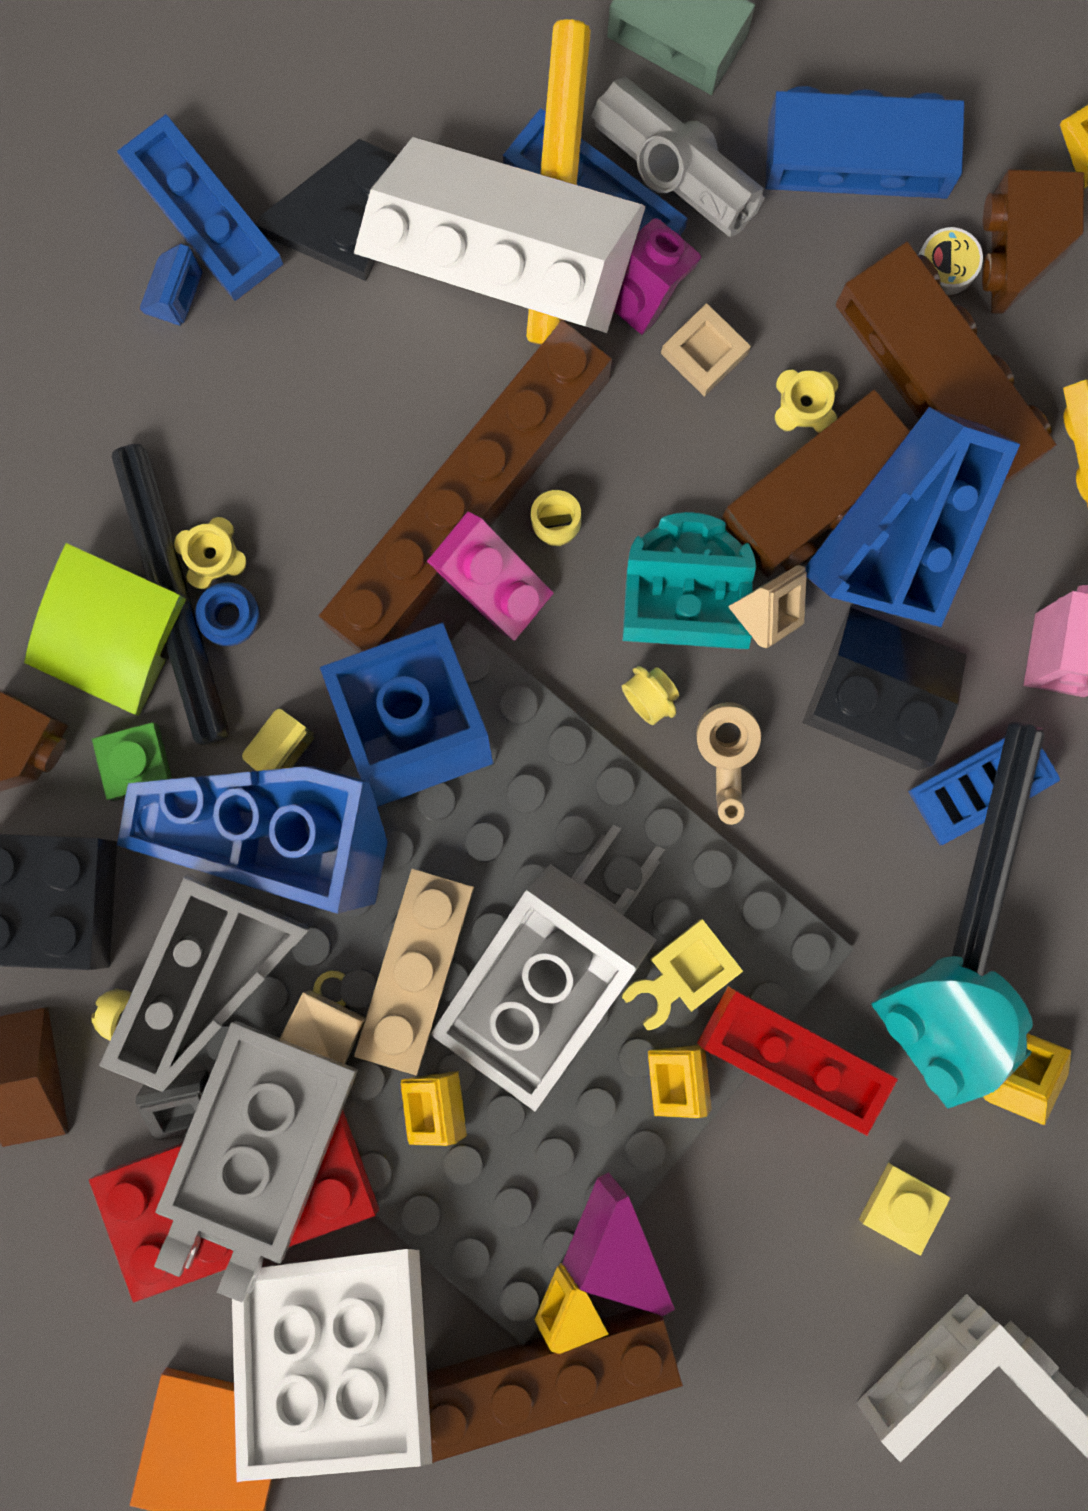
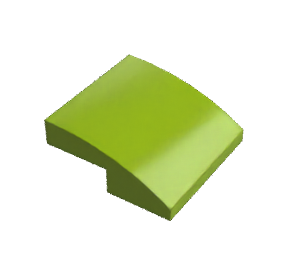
M65 543L39 606L24 663L139 716L166 659L159 656L186 599L179 594Z

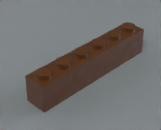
M561 320L318 615L327 628L358 653L399 639L446 582V579L427 562L428 559L467 512L482 518L491 527L607 385L612 358Z

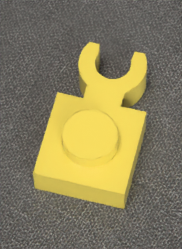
M700 919L650 958L661 972L659 976L653 980L639 979L630 983L621 996L626 1003L632 1001L640 993H650L655 996L657 1008L651 1016H648L642 1022L647 1030H653L667 1020L671 1010V1003L678 997L681 998L692 1012L742 973L743 970L704 920Z

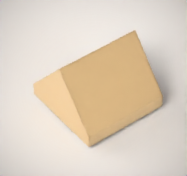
M797 565L728 606L759 646L769 648L804 624L806 567Z

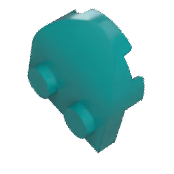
M693 512L664 516L661 518L657 528L651 530L642 538L638 535L629 552L622 641L749 649L752 636L728 607L751 593L753 589L756 563L749 543H745L742 546L737 539L726 532L725 522L721 519Z
M957 956L938 959L923 974L884 991L871 1003L874 1010L885 1023L890 1035L899 1042L924 1076L928 1087L940 1098L947 1109L986 1096L997 1090L1032 1052L1027 1049L1026 1035L1031 1030L1033 1021L1020 995L995 971H990L981 976L970 969L962 967L963 958Z

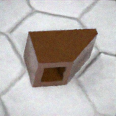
M1008 170L995 192L987 194L983 210L984 231L992 232V253H987L984 260L982 287L985 292H991L992 314H1003L1063 259L1084 232V172Z

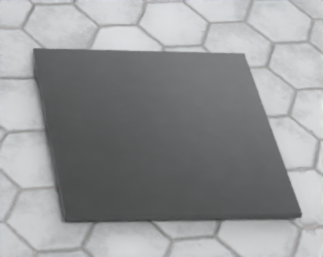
M467 621L450 642L487 731L493 764L377 807L388 842L376 903L374 905L337 914L240 884L233 892L234 894L307 924L308 932L270 971L254 992L241 1003L194 1058L208 1071L212 1072L230 1024L234 1021L280 1038L302 993L308 990L313 991L317 978L328 971H340L345 976L342 980L334 977L326 979L321 986L322 996L334 1002H339L343 999L346 1003L344 1007L366 1017L411 869L475 887L431 1030L432 1032L526 889L550 864L571 878L601 835H606L612 825L621 828V831L584 882L613 904H616L626 888L633 891L639 888L642 881L641 867L654 848L659 846L665 849L658 859L660 864L623 915L657 940L536 1111H533L431 1035L417 1076L354 1057L361 1033L345 1063L358 1069L343 1111L379 1206V1211L375 1217L412 1249L419 1250L422 1258L524 1346L538 1329L535 1317L557 1266L563 1262L597 1178L609 1172L629 1196L636 1211L750 1075L706 1051L712 1107L708 1116L703 1118L654 1116L648 1051L698 1045L697 1042L728 986L794 1021L854 948ZM351 756L337 773L360 779ZM703 919L743 972L692 1012L681 998L678 997L671 1003V1010L667 1020L658 1028L647 1030L642 1022L655 1012L657 1008L655 996L650 993H640L632 1001L626 1003L621 996L623 991L630 983L636 980H653L659 976L661 972L650 958L698 920ZM459 1071L467 1136L456 1144L448 1146L409 1145L400 1084L401 1079Z

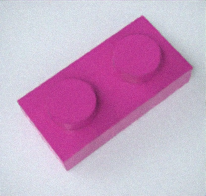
M470 512L465 514L427 561L501 634L513 641L519 637L554 594L482 518Z

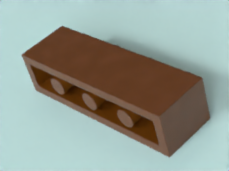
M905 242L848 281L835 306L919 420L930 407L983 424L1020 444L1002 485L1004 486L1037 463L1057 445L1051 437V426L1045 415L1036 406L1027 405L1013 386L1014 376L1006 362L995 354L991 355L977 337V326L970 313L961 305H954L940 287V276L933 263L926 256L917 255L910 244Z
M636 1308L601 1319L609 1335L561 1354L552 1352L545 1339L541 1337L526 1342L524 1346L518 1344L427 1372L432 1463L682 1387L683 1384L662 1315Z

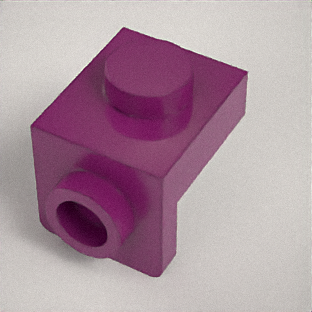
M651 220L637 233L614 312L643 335L656 323L678 283L696 268L701 259L700 253L661 220Z

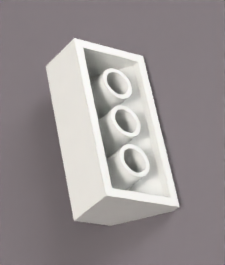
M412 137L370 190L354 254L607 333L646 206Z

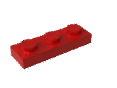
M729 986L697 1042L700 1047L866 1136H868L898 1081L896 1077Z

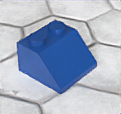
M443 623L319 667L360 779L370 783L377 807L493 764L487 731Z

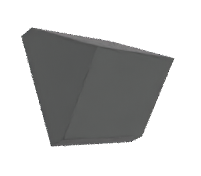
M207 1069L178 1075L163 1092L147 1085H143L136 1095V1107L154 1140L187 1134L209 1079Z

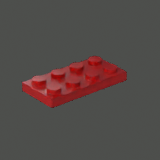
M343 1110L289 1247L374 1217L379 1211L378 1203ZM183 1142L97 1173L89 1179L133 1303L226 1270L233 1254V1250L201 1238L192 1266L189 1269L185 1268L181 1276L178 1277L154 1267L174 1221L155 1212Z

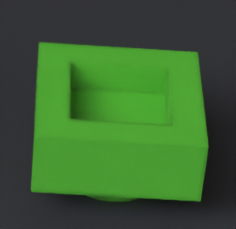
M152 722L92 738L107 800L116 801L124 799L128 783L172 779L158 724Z

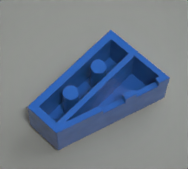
M929 407L805 566L806 577L831 598L942 627L1020 444L983 424Z

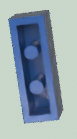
M808 86L795 87L788 91H776L768 118L765 189L948 199L962 174L964 101L945 100L942 95L936 93H921L911 98L884 97L882 93L875 90H858L849 95L825 94L816 88Z

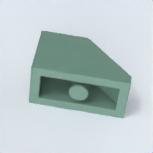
M613 0L609 8L607 37L712 96L748 36L755 4L748 0Z

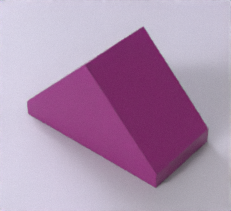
M609 1172L598 1177L562 1264L581 1291L662 1316L674 1311L675 1308L629 1196Z

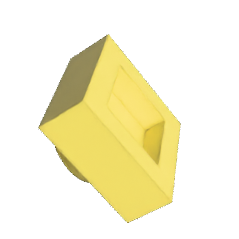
M888 1163L859 1220L869 1228L921 1256L950 1197Z

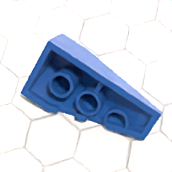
M314 766L128 783L117 846L338 914L376 903L388 841L368 781Z

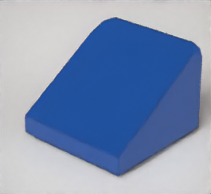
M179 244L159 256L140 305V310L144 314L179 326L185 322L203 273L189 246Z

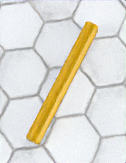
M564 19L556 21L553 26L540 175L577 185L591 30L582 21ZM529 309L526 334L528 341L541 345L563 319Z

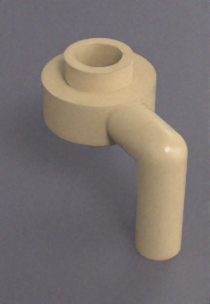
M725 702L712 706L702 715L697 725L696 737L701 755L706 761L716 767L718 815L724 823L733 825L740 822L744 817L741 767L749 763L757 754L761 743V732L758 722L750 710L737 703ZM724 723H733L740 729V735L732 743H722L716 737L718 727Z

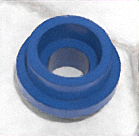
M226 582L210 587L201 595L196 605L195 618L199 630L207 639L218 645L234 646L243 643L252 636L258 626L260 612L256 599L246 588L235 583ZM227 605L237 606L239 609L238 620L230 626L221 625L218 620L220 610Z

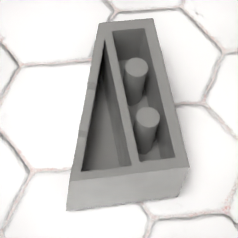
M187 874L182 880L99 1066L163 1092L215 1035L222 1024L241 1003L264 981L270 971L308 932V925Z

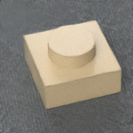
M706 303L662 346L661 354L705 397L748 355L751 346Z

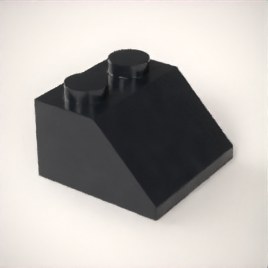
M849 607L802 723L917 771L935 765L959 705L967 654Z

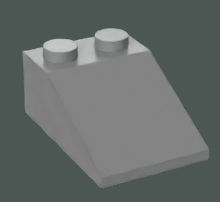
M550 864L526 889L430 1035L533 1111H536L635 973L657 939Z

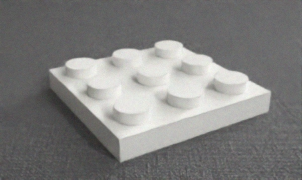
M403 1249L262 1267L253 1291L250 1294H246L244 1301L241 1303L232 1299L237 1482L432 1465L419 1250Z

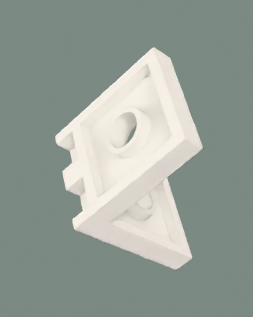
M967 1294L856 1402L880 1441L901 1462L999 1366L1043 1414L1088 1458V1398L1058 1371L1059 1367L1011 1320L1002 1327Z

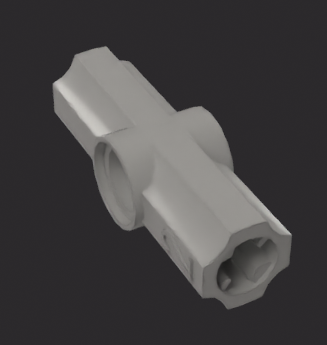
M626 76L613 81L609 89L598 98L591 118L595 120V127L637 161L640 176L650 189L658 193L674 191L729 237L740 233L746 224L758 213L765 199V196L762 195L764 188L718 152L715 137L706 125L698 121L682 123Z

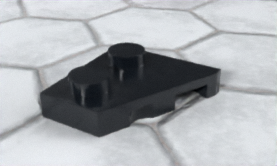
M358 139L259 216L255 225L265 237L366 281L376 260L354 254L370 190L397 155Z

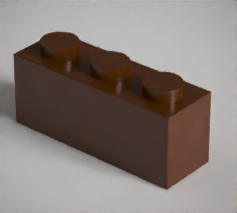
M874 389L726 508L721 520L725 522V528L742 546L745 543H749L756 565L767 578L781 567L788 571L797 565L802 566L818 551L812 542L829 528L832 530L836 528L910 431Z

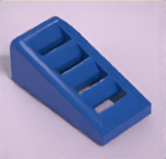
M1005 736L908 791L939 846L948 843L985 822L993 784L982 765L990 761L997 772ZM1042 746L1029 798L1060 781L1058 773ZM966 774L984 803V806L977 810L958 779ZM945 787L962 816L960 820L954 823L935 793L936 790Z

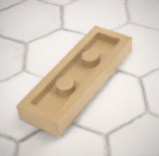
M411 869L354 1057L412 1075H418L475 887Z

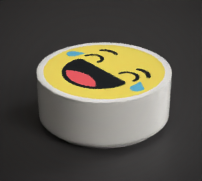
M955 227L943 228L931 234L918 254L926 256L933 263L940 276V287L946 295L957 294L968 288L980 272L983 263V253L977 239L969 232Z

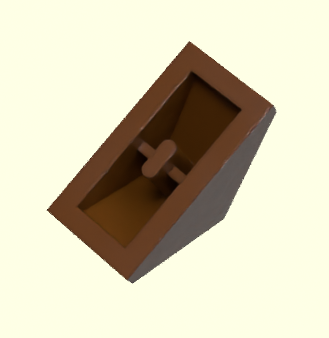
M48 1007L0 1016V1143L2 1147L68 1134L69 1128Z

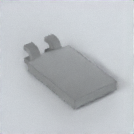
M231 1022L155 1212L174 1221L154 1267L179 1277L185 1268L189 1269L192 1266L201 1238L233 1250L232 1257L221 1279L217 1293L242 1303L246 1294H250L253 1291L261 1270L263 1258L265 1257L279 1264L285 1258L358 1069L296 1044L281 1040L276 1036L241 1022Z

